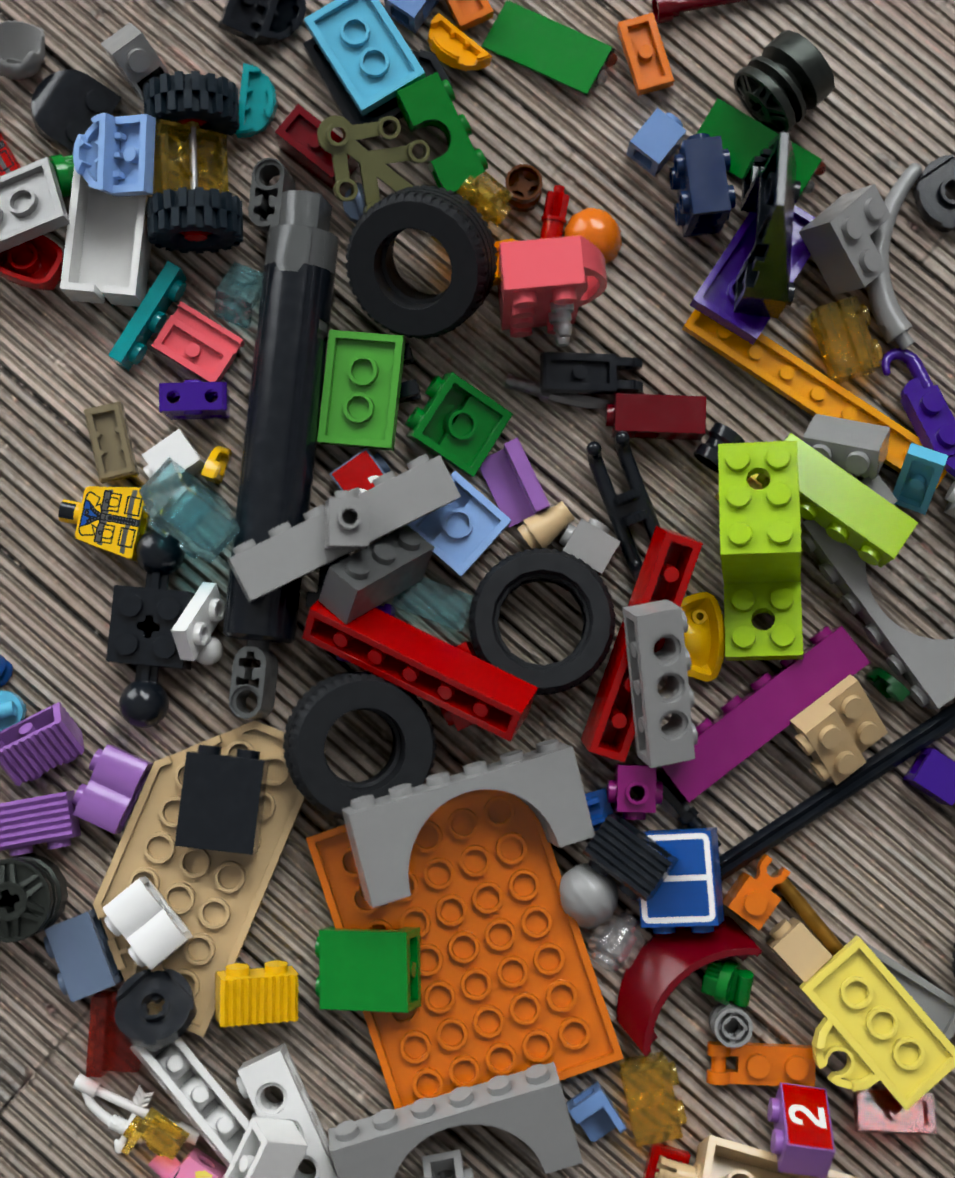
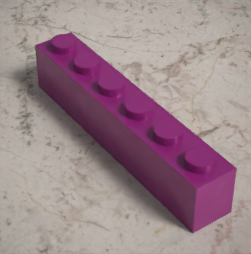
M825 626L809 638L812 645L803 651V659L781 660L779 663L783 667L772 676L767 671L750 684L753 691L742 699L737 694L720 707L723 714L711 722L707 717L695 726L698 734V742L694 745L695 759L658 767L686 802H691L791 724V719L850 674L852 676L870 663L842 626L832 630Z

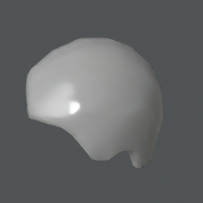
M8 20L0 22V75L12 80H25L34 76L42 67L46 55L43 29L23 21Z
M583 863L568 870L561 878L559 890L562 909L567 915L575 919L580 927L587 928L588 930L597 928L598 926H603L611 918L618 905V889L616 882L610 875L607 877L602 876L587 863Z

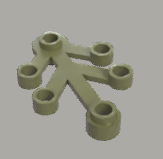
M334 115L325 118L317 130L319 145L324 151L330 153L332 157L336 182L333 187V193L338 200L344 202L351 201L358 193L357 184L349 177L347 154L359 163L365 200L363 214L380 201L377 178L394 192L407 187H413L386 164L411 161L412 163L425 162L430 156L429 145L423 140H414L406 146L368 151L356 141L380 136L384 140L396 138L400 134L401 124L394 116L382 117L378 122L352 125L346 118ZM385 121H390L394 126V131L391 135H387L383 131ZM333 128H339L343 133V138L339 143L331 138ZM416 144L423 148V155L420 159L415 158L412 153V149ZM344 182L351 186V194L348 197L342 196L339 190Z

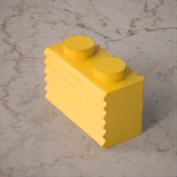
M280 960L268 961L265 963L264 968L249 969L248 964L234 963L227 965L226 971H216L215 1018L219 1026L225 1028L227 1026H249L251 1024L298 1021L297 971L293 966H288V962Z

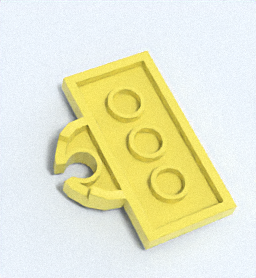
M856 935L806 983L803 982L799 986L824 1015V1018L815 1028L811 1043L816 1066L819 1069L827 1066L829 1056L835 1051H843L846 1054L847 1061L844 1068L839 1071H831L827 1077L833 1084L855 1092L869 1089L880 1081L907 1111L955 1068V1046L859 936Z

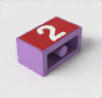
M780 1082L776 1097L769 1099L767 1110L768 1121L774 1122L770 1146L771 1153L777 1154L778 1171L827 1178L835 1154L827 1089Z

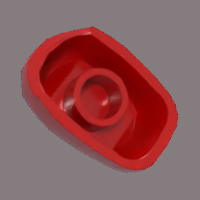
M41 235L1 252L0 276L12 283L32 289L54 290L61 281L64 253L58 244Z

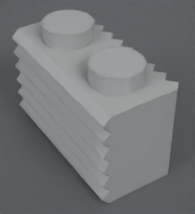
M815 414L804 433L803 441L850 475L855 474L856 477L862 475L864 479L869 476L873 480L877 477L887 456L891 428Z

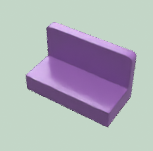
M518 437L504 443V449L485 458L479 469L497 507L512 520L507 526L508 528H512L524 522L523 519L550 507Z

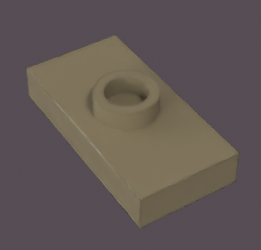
M119 401L85 409L84 414L99 482L104 484L138 476V468L123 403Z

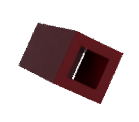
M616 393L612 404H606L605 426L612 427V437H615L619 431H626L630 438L701 440L706 434V396Z

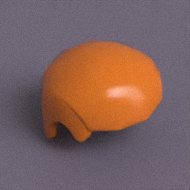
M586 208L572 215L563 231L564 237L582 236L593 243L602 252L605 258V265L617 257L622 246L619 225L608 212L601 209Z

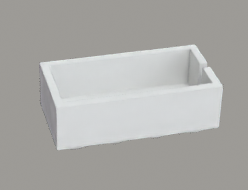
M155 153L153 194L158 192L161 166ZM75 167L68 214L70 224L67 225L60 289L71 301L104 304L106 297L112 305L139 307L147 292L152 247L148 239L147 199L153 197V195L112 196L89 187L83 176L76 172Z

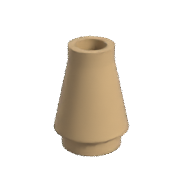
M561 501L553 507L523 519L524 524L517 529L531 549L547 548L575 518L564 502Z

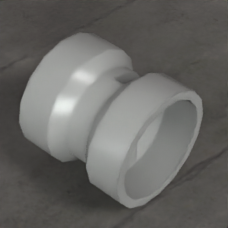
M732 1002L727 1006L719 1003L710 1012L708 1020L710 1029L723 1045L731 1048L741 1047L752 1037V1020L741 1007Z

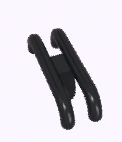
M619 431L615 435L614 444L630 487L629 491L616 495L603 461L601 445L598 442H590L587 445L586 454L616 537L621 541L619 545L628 568L637 581L643 562L629 526L643 521L651 542L656 526L660 527V524L629 443L630 436L626 431Z

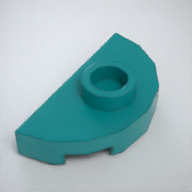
M243 63L239 98V130H236L237 138L253 137L264 131L274 120L278 107L276 90L269 77L262 73L258 67Z

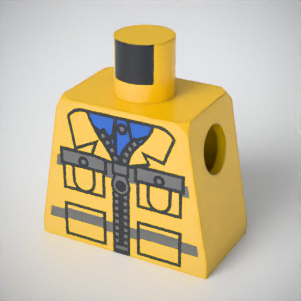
M88 486L84 490L82 503L62 500L58 518L60 522L77 525L75 539L137 562L136 546L139 539L147 531L154 493L142 487Z

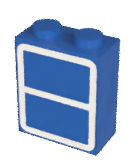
M717 827L641 831L678 859V862L654 896L647 901H644L642 898L639 899L641 928H653V934L675 933L676 927L691 926L692 933L715 931L714 926H719L725 920Z

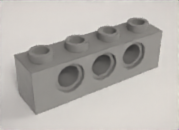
M667 599L623 607L637 756L650 768L695 759L694 745L698 742V734L691 718V708L694 707L695 699L692 688L688 684L687 671L691 669V658L687 648H685L684 633L688 630L686 614L681 607ZM664 638L663 647L654 653L655 643L659 639ZM668 676L666 685L657 690L659 681L663 677ZM671 713L670 721L666 725L661 726L662 719Z

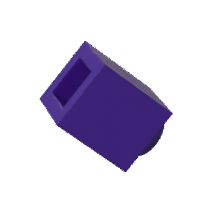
M924 748L916 757L903 780L938 803L953 806L955 803V762L934 748Z

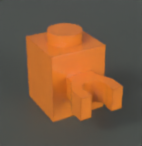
M766 854L758 862L755 877L753 878L742 871L723 898V904L759 931L782 900L771 890L777 884L784 882L791 873L786 868L781 867L775 876H769L767 867L773 859Z

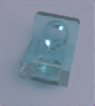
M234 262L216 289L214 315L229 323L248 328L252 319V310L261 297L263 273Z

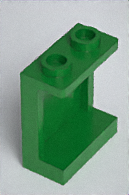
M330 926L319 930V936L315 943V953L319 959V975L316 980L315 990L317 997L320 998V1009L408 1013L421 1006L420 927L383 930L340 929Z

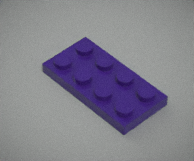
M794 205L790 282H794L811 255L799 231L815 218ZM754 212L748 214L690 303L691 307L754 345L771 317L734 313L736 277L755 244L757 213Z

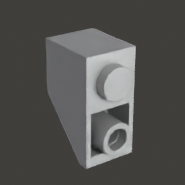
M130 22L101 43L117 69L143 103L145 83H149V79L153 77L160 79V74H169L143 33Z

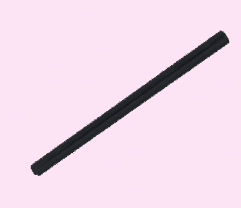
M955 702L867 759V763L840 784L830 783L719 856L721 881L955 729Z

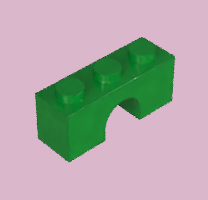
M435 72L397 91L395 100L411 133L422 127L432 126L441 130L447 139L446 153L430 161L428 169L437 187H442L446 191L450 190L458 194L482 182L487 177L485 170L488 169V163L481 149L475 150L468 137L472 135V130L465 115H458L452 101H455L456 98L447 79L442 81L438 72Z

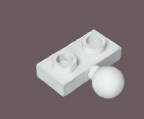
M202 582L171 629L180 660H196L203 665H212L222 657L223 646L216 637L211 636L225 615V602L220 597L217 583Z

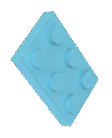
M334 0L304 18L305 26L362 116L393 99L397 91L426 77L425 71L380 0Z

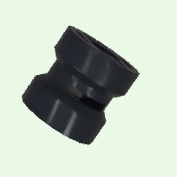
M715 422L708 432V440L706 443H701L693 455L704 466L718 473V444L745 443V441L731 428Z

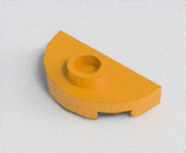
M438 12L431 20L427 38L432 53H435L436 57L444 64L463 71L481 70L490 66L492 55Z

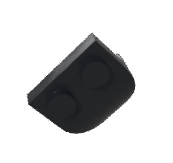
M227 0L218 27L257 45L277 44L288 38L301 25L306 12V0Z
M61 70L49 75L37 86L31 99L30 109L38 133L46 141L54 142L73 155L76 137L78 134L84 135L93 124L90 119L97 114L105 112L112 115L122 97L84 72Z

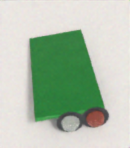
M509 0L505 2L481 45L482 48L585 95H588L594 82L596 87L599 84L605 83L608 79L606 69L617 63V55L612 46Z
M719 98L715 101L697 134L707 133L710 137L721 136L723 149L728 148L730 153L731 165L729 172L742 180L754 156L759 157L760 151L763 148L768 149L769 142L778 135L777 132ZM791 141L796 161V180L801 182L800 195L803 193L809 194L815 189V183L811 178L812 175L819 176L824 174L826 164L821 158Z

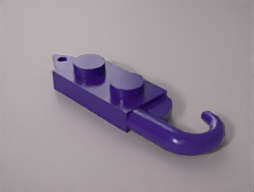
M900 348L891 349L885 353L881 360L883 374L885 376L890 375V363L893 360H900L906 364L913 379L902 388L900 402L922 446L949 455L944 469L955 477V418L938 385L933 384L920 358L907 349L903 351Z

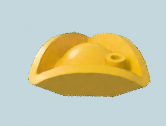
M699 592L683 598L681 604L688 622V630L684 633L685 648H687L691 658V669L687 673L692 678L710 682L717 678L722 667L725 653V625L720 605L715 596L708 592Z

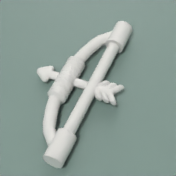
M83 1074L78 1075L73 1085L74 1089L81 1092L88 1109L105 1123L109 1130L121 1135L120 1140L116 1139L114 1141V1148L117 1154L129 1148V1145L126 1144L128 1138L139 1144L146 1143L155 1146L172 1147L185 1142L195 1146L200 1137L195 1127L182 1121L177 1123L147 1109L154 1092L144 1093L141 1085L138 1086L132 1101L101 1087L100 1082ZM98 1096L132 1112L129 1120L116 1114L112 1116L94 1100V1097ZM138 1116L175 1134L173 1137L149 1133L148 1129L135 1124Z

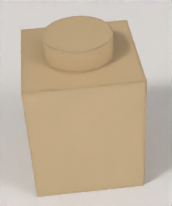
M794 917L789 921L783 919L777 923L769 933L771 938L766 942L771 950L804 983L833 957L804 924Z

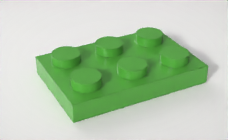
M329 330L317 436L318 443L394 451L406 338L403 335Z

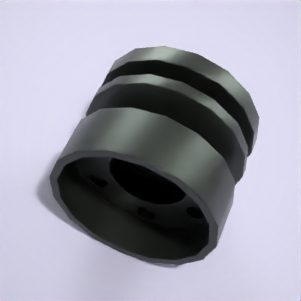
M790 30L781 32L764 48L762 56L751 59L748 66L740 69L734 77L735 90L749 114L756 121L778 134L780 132L788 133L796 122H800L804 118L806 110L814 109L832 93L835 87L833 73L821 52L808 39Z
M25 854L0 860L1 942L22 941L40 933L55 924L63 913L68 897L66 879L59 867L46 857ZM17 894L19 902L10 905L7 897Z

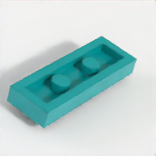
M167 261L108 355L117 365L127 371L131 369L133 364L138 365L147 352L146 343L153 333L157 334L162 329L167 319V314L165 313L173 301L178 302L186 290L187 284L185 281L187 277L180 267L170 261Z

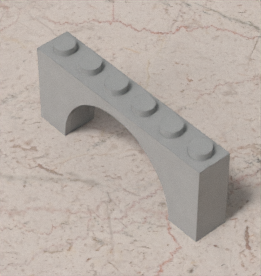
M879 474L873 480L869 476L860 480V482L893 505L898 501ZM805 519L801 522V546L807 553L813 552L821 563L819 570L830 584H837L844 594L841 596V599L846 608L854 615L858 613L866 624L863 629L868 638L875 645L878 646L880 644L888 654L886 661L895 674L898 676L903 675L911 686L909 688L910 695L921 707L926 706L927 709H940L955 698V638L941 640L921 637L895 624L886 616L875 601L867 580L866 562L858 556V551L846 543H840L832 539L826 533V529L814 520Z
M550 739L536 744L537 750L524 754L522 750L509 751L501 754V761L488 765L486 761L473 762L463 766L464 772L450 776L449 772H441L428 776L426 778L427 783L412 787L411 783L401 784L388 790L389 795L374 799V795H365L351 800V806L341 810L363 895L368 904L374 908L411 896L408 877L409 860L419 831L427 819L440 806L452 798L467 792L488 789L514 794L536 815L545 832L547 841L559 848L592 838L595 833L573 746L559 743L558 739Z
M554 1062L545 1065L536 1064L530 1066L527 1070L508 1076H495L488 1082L471 1087H458L451 1091V1093L434 1098H421L413 1104L393 1110L384 1109L373 1116L357 1121H344L336 1127L328 1129L329 1153L338 1178H395L405 1157L420 1142L439 1131L461 1125L492 1126L513 1134L532 1149L542 1164L545 1174L583 1163Z

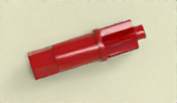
M554 185L553 191L548 190L543 216H541L542 226L539 239L562 237L563 228L566 225V214L570 195L564 194V186Z

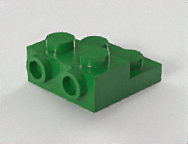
M453 372L445 373L442 378L437 375L426 389L425 394L430 398L424 408L416 407L407 419L405 425L410 430L406 437L434 456L441 455L444 460L469 477H474L513 413Z

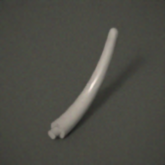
M918 163L909 165L893 185L884 200L892 217L870 235L887 267L866 286L870 308L887 344L895 341L902 351L911 346L915 341L907 332L913 326L904 315L893 290L889 269V250L892 231L899 210L910 189L922 173V167Z

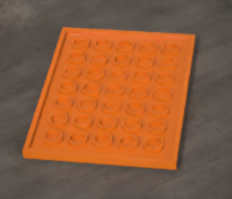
M485 789L461 794L440 806L422 826L411 851L408 871L411 896L374 908L360 895V879L345 824L306 837L335 928L398 930L404 927H420L421 1006L408 1013L363 1011L394 1109L413 1104L421 1098H434L451 1093V1091L458 1087H471L488 1082L495 1076H508L518 1073L536 1064L545 1065L554 1062L559 1080L562 1081L624 1059L579 925L575 919L567 915L562 909L559 890L562 876L551 843L547 841L545 832L536 815L520 798L505 791Z

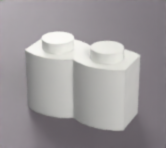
M146 876L137 879L102 908L107 915L104 918L105 924L114 935L119 937L122 934L131 946L128 952L140 967L146 965L150 970L156 968L193 937L184 922L169 907L164 897Z

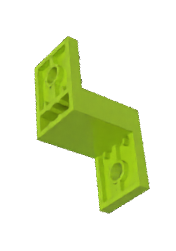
M797 440L718 444L720 557L724 583L726 661L803 659L802 548ZM758 473L764 474L770 479L769 485L760 490L751 488L747 483L752 475ZM759 613H768L774 618V624L767 630H759L752 624L754 616Z

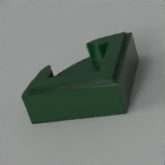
M874 666L865 675L866 679L888 702H902L911 693L896 678L879 667Z

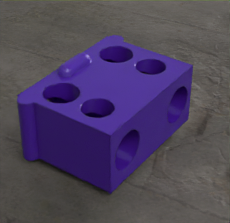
M196 379L185 380L183 383H159V412L164 413L170 420L230 419V397L227 382H202Z

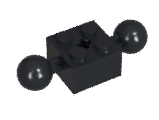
M164 528L152 529L146 532L139 539L136 546L137 562L147 572L145 588L114 585L106 662L137 665L135 681L123 690L119 700V708L123 718L129 724L138 728H149L157 725L168 712V695L165 689L158 684L159 667L191 670L192 661L180 660L171 629L193 598L194 593L168 590L169 575L176 572L182 565L185 557V548L182 540L176 533ZM153 620L154 623L160 624L159 631L152 632L150 638V633L146 632V628Z

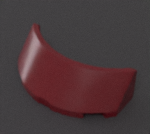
M724 916L725 920L719 926H714L715 931L692 933L691 926L676 927L675 933L654 934L649 941L638 948L630 959L621 978L622 982L616 1005V1020L646 1057L652 1052L651 1044L658 1038L654 1031L658 1015L667 998L685 978L699 968L716 960L737 956L744 961L749 955L758 957L763 952L731 917Z

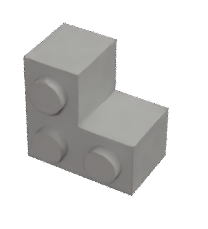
M875 184L843 194L799 231L833 296L865 288L887 268L870 237L875 230L892 217Z

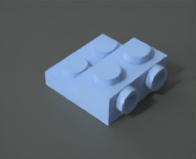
M454 471L451 477L461 497L408 524V526L434 546L432 554H435L462 578L512 520L458 472Z

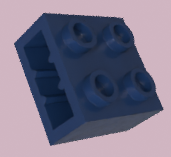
M707 133L692 135L687 140H683L679 153L674 155V167L669 169V181L671 190H677L679 203L674 204V217L676 226H682L683 238L720 233L725 221L729 220L731 208H735V189L733 185H728L726 172L730 171V153L728 148L723 149L721 136L710 137Z

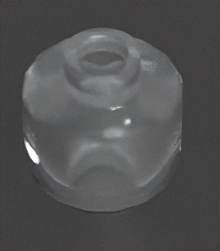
M620 912L619 916L612 915L604 923L596 927L588 941V947L592 951L591 959L613 973H617L619 969H630L645 943V937L638 929L640 922L631 915Z

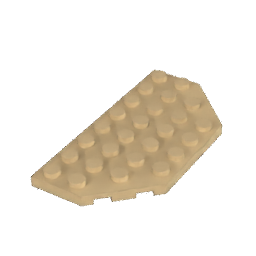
M257 720L153 763L93 903L98 919H101L106 932L107 943L117 969L121 971L126 982L134 974L149 968L146 965L140 967L136 964L128 952L131 946L122 934L117 937L109 930L104 922V918L107 915L102 908L141 877L146 876L157 888L169 907L187 926L193 937L160 965L152 969L151 972L164 971L163 968L172 969L180 973L187 980L194 994L197 1008L196 1017L192 1020L187 1031L203 1038L207 1034L215 1015V972L226 971L227 965L237 962L306 799L293 783L285 764L283 743L284 733L286 732ZM199 745L222 747L221 754L236 756L237 749L260 751L259 759L269 760L257 853L250 855L175 846L186 753L188 751L198 752ZM151 1001L148 1003V1014L156 1015L161 1012L162 1005L165 1002L161 1001L156 1004Z

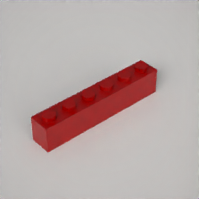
M656 526L628 606L667 599L681 607L703 543L692 537ZM623 619L581 741L588 752L625 763L635 730ZM664 638L659 639L655 643L654 653L663 647Z
M318 600L309 609L302 636L303 639L509 742L512 741L528 716L538 687L394 616L374 608L350 623L345 624Z

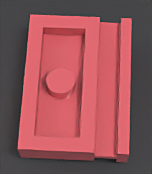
M180 301L177 310L169 317L151 346L206 382H220L245 342L239 336Z

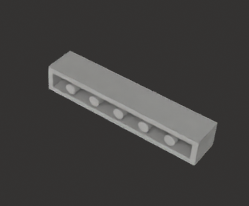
M424 454L407 463L406 465L409 470L398 476H395L393 470L372 480L375 487L361 493L359 487L350 490L358 491L359 498H369V543L461 497L441 455L429 459L428 455ZM324 504L304 513L303 516L306 521L291 527L289 521L268 531L269 539L257 545L254 539H250L232 549L235 555L228 559V563L248 603L355 551L325 549Z

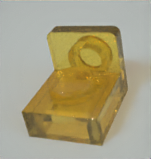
M151 1108L143 1119L136 1115L122 1135L128 1141L121 1152L128 1156L141 1138L146 1141L147 1147L153 1153L162 1157L167 1156L173 1160L190 1134L154 1108Z

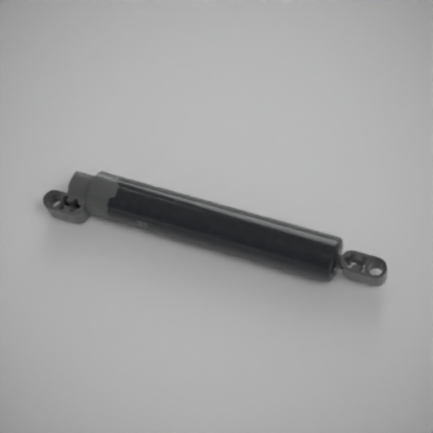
M264 158L254 167L248 206L249 218L267 236L232 549L250 539H254L256 545L269 539L268 531L289 521L291 527L306 521L303 514L310 510L327 354V338L330 327L339 245L338 237L329 232L332 206L321 193L296 190L293 176L280 161L274 158ZM280 175L276 184L268 186L273 177ZM230 567L223 634L229 638L247 641L246 646L239 649L235 654L229 693V707L232 713L239 718L260 720L269 716L273 710L278 659L269 650L270 643L291 644L295 641L302 577L248 603ZM252 660H260V668H252ZM249 680L259 681V686L250 685ZM251 693H254L258 703L254 711L250 712L246 707V700Z

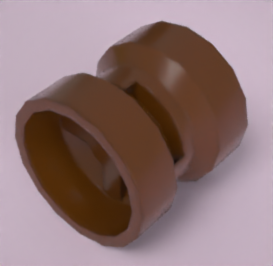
M519 164L513 167L507 174L505 180V200L513 210L518 212H528L534 209L539 204L541 198L542 176L534 166Z

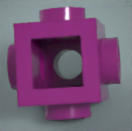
M614 764V780H608L607 803H614L613 810L623 812V818L628 820H646V813H656V804H662L663 800L662 781H656L657 767ZM637 785L640 790L639 795L632 799L630 797V790L633 786Z

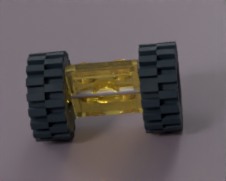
M175 71L174 75L164 73L160 74V79L156 77L149 79V83H145L143 89L144 114L156 118L154 152L155 194L147 199L149 242L155 244L157 248L166 247L167 251L180 250V253L195 251L196 254L204 253V251L216 253L219 252V249L226 251L232 249V246H239L240 242H243L242 201H240L238 196H232V193L229 192L227 160L228 135L233 136L236 134V130H239V99L236 84L228 82V79L223 76L215 78L213 73L200 75V71H191V74Z

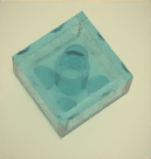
M170 457L139 490L145 504L143 509L151 519L149 521L151 527L163 537H167L170 534L180 541L178 543L179 547L193 559L200 556L211 564L241 531L226 501Z

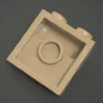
M851 674L790 720L798 733L794 737L795 742L807 756L811 755L813 761L810 763L813 771L822 781L825 782L829 778L835 785L840 784L867 763L862 753L888 733L860 682Z

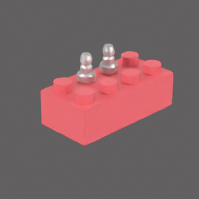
M582 236L501 242L498 270L501 329H510L511 337L522 338L533 334L532 327L547 326V333L555 334L554 339L558 347L568 346L572 333V324H575L579 307L595 300L607 287L605 258L602 252Z

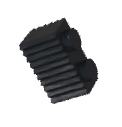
M618 813L610 814L606 817L596 834L592 837V840L583 850V854L590 858L588 865L594 871L605 877L609 874L621 882L619 889L635 901H638L640 898L644 901L651 899L678 862L677 857L666 851Z

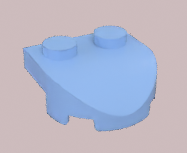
M106 112L92 117L90 120L93 124L84 135L78 134L74 143L73 162L76 172L83 176L89 187L112 196L153 195L156 118L148 114L115 117Z

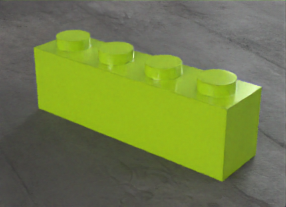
M790 433L783 441L797 440L800 516L820 524L826 529V533L832 539L851 546L858 551V556L870 565H877L882 568L895 559L918 522L797 436ZM759 473L756 480L762 483V487L765 488L769 485L770 479L766 475Z

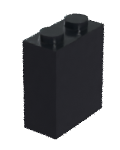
M199 745L198 752L188 751L186 753L175 846L250 855L257 853L269 760L259 759L260 751L237 749L236 756L221 754L222 747Z

